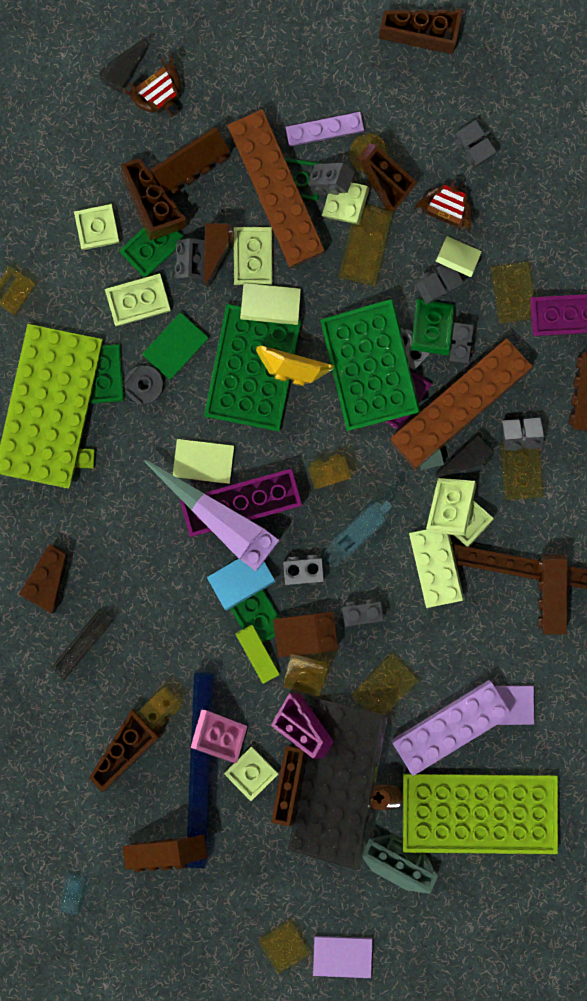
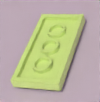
M427 529L409 533L426 608L463 601L464 595L450 534L427 532Z

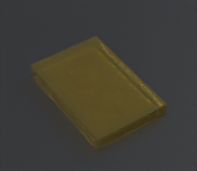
M529 262L491 267L499 324L531 320L530 298L534 297Z
M500 443L504 501L543 497L539 448L525 449V447H521V449L516 451H504L503 443Z
M391 653L351 695L380 721L419 680Z

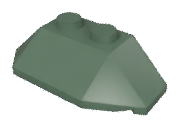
M389 834L370 838L362 853V858L372 872L405 890L431 893L438 875L433 870L425 853L403 852V840Z

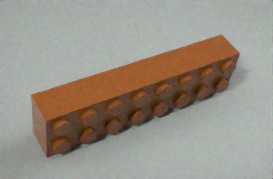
M263 109L228 124L230 134L289 268H294L325 254Z
M506 338L392 436L390 443L416 471L432 455L443 448L530 373L533 366Z

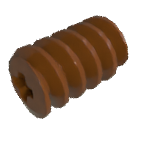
M377 785L368 793V802L375 810L395 809L401 805L403 799L401 790L394 785Z

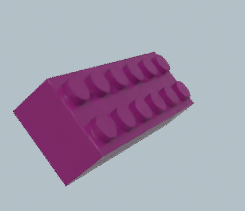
M292 469L204 493L249 520L302 506ZM180 500L190 537L211 532L208 526Z

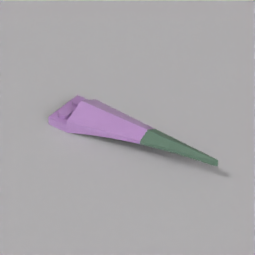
M145 460V463L240 560L254 571L260 568L280 542L279 539L265 528L219 503L150 461Z

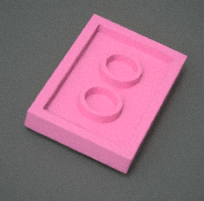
M201 710L191 748L232 763H237L247 726L212 712Z

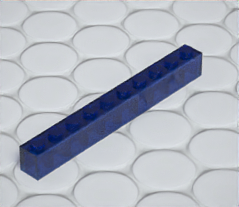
M194 672L191 744L201 710L213 713L214 672ZM191 748L187 836L194 837L204 834L207 850L211 755ZM206 859L188 863L186 868H205Z

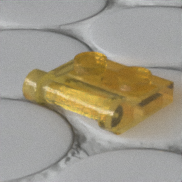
M7 265L4 269L5 273L0 279V293L11 276H14L15 280L2 299H0V306L15 316L36 284Z

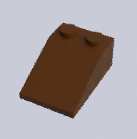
M205 223L204 284L206 287H210L230 250V245L234 243L233 230H230L229 224Z
M331 611L273 619L278 657L338 650L334 615Z

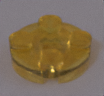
M374 134L357 137L350 147V161L358 171L363 173L365 172L357 158L369 143L377 145L388 155L385 142Z

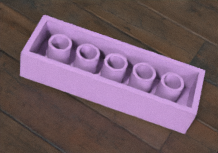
M488 680L391 741L408 770L414 776L512 715L492 682Z

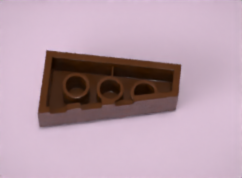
M456 9L455 11L438 10L434 12H427V10H419V12H409V10L384 11L378 39L453 54L463 9Z
M140 158L121 164V176L149 240L151 241L185 229L187 219L179 212L174 202L168 198L164 189L154 180V176Z
M131 709L125 722L119 728L115 738L111 741L105 754L101 757L89 777L101 792L107 791L161 738L136 709Z
M204 834L194 837L187 836L122 846L126 870L134 869V872L145 871V868H147V871L159 870V867H161V870L172 869L173 866H175V869L186 868L188 863L208 858Z

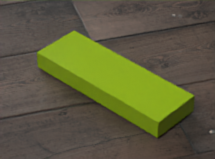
M253 625L235 633L263 684L280 675Z

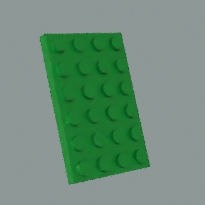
M393 299L320 320L330 363L334 365L332 372L347 431L421 412Z
M226 304L204 417L279 432L289 379L280 381L275 379V375L269 374L256 349L258 346H265L295 355L301 319L298 318V325L240 319V306Z

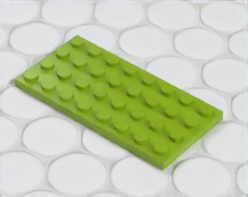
M27 324L0 443V475L66 489L71 488L103 339Z
M403 774V852L558 854V776L416 774L412 776V774Z

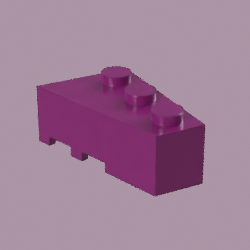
M289 693L270 726L313 759L325 758L333 744V740L300 693Z

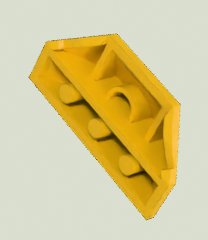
M258 346L256 349L269 374L275 375V379L280 381L294 380L293 384L304 386V384L312 383L334 369V365L265 346Z

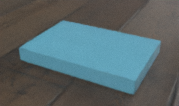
M240 559L207 577L226 611L276 582L265 562L257 571H254Z

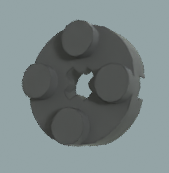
M135 367L130 370L125 378L126 393L137 403L148 404L154 402L163 391L162 377L153 367ZM141 380L143 382L148 380V389L144 388L141 390L139 382Z

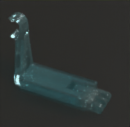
M377 501L373 505L370 503L329 543L330 546L321 555L324 557L330 552L332 555L326 560L330 562L335 557L337 560L332 564L334 568L343 559L347 560L387 521L386 518L389 516L388 510L393 506L388 501L383 504ZM346 535H348V537L340 543V546L338 542H340ZM353 542H355V543L347 550V552L344 550V549H346L350 544H352Z

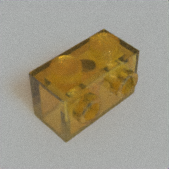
M340 454L328 457L329 461L322 463L321 460L310 463L311 467L307 469L314 490L351 479L345 456L340 457Z
M165 685L137 714L152 730L156 726L160 728L167 721L165 717L169 713L174 715L181 708L179 706L181 700Z

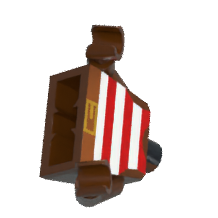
M168 54L170 58L168 63H164L162 57L160 59L161 63L167 67L166 69L162 67L137 87L128 83L131 86L130 92H127L124 88L122 91L127 95H131L130 98L138 108L150 113L156 112L157 114L166 110L173 117L180 111L174 102L179 99L181 83L180 76L175 66L172 65L173 58Z
M453 178L450 187L444 184L440 188L435 187L426 193L414 207L415 210L417 207L422 208L421 214L425 213L457 227L458 230L466 227L468 229L467 232L470 231L472 225L470 202L466 199L467 194L460 192L464 182L459 179Z

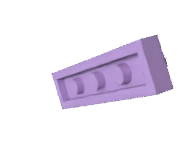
M360 112L285 127L289 147L364 132Z

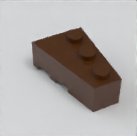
M369 143L357 160L385 209L394 213L417 184V181L377 145Z
M49 544L19 595L47 612L54 614L68 554L53 544Z

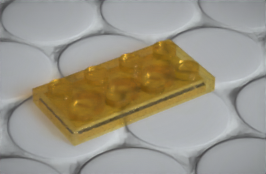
M364 206L359 225L351 223L338 278L375 287L393 212Z

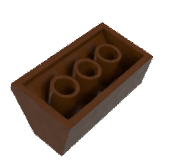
M214 127L153 167L151 171L159 186L164 189L167 196L169 194L174 196L181 190L180 187L187 184L188 186L197 180L196 177L201 173L206 175L212 171V166L215 164L221 165L229 159L230 151L218 129Z

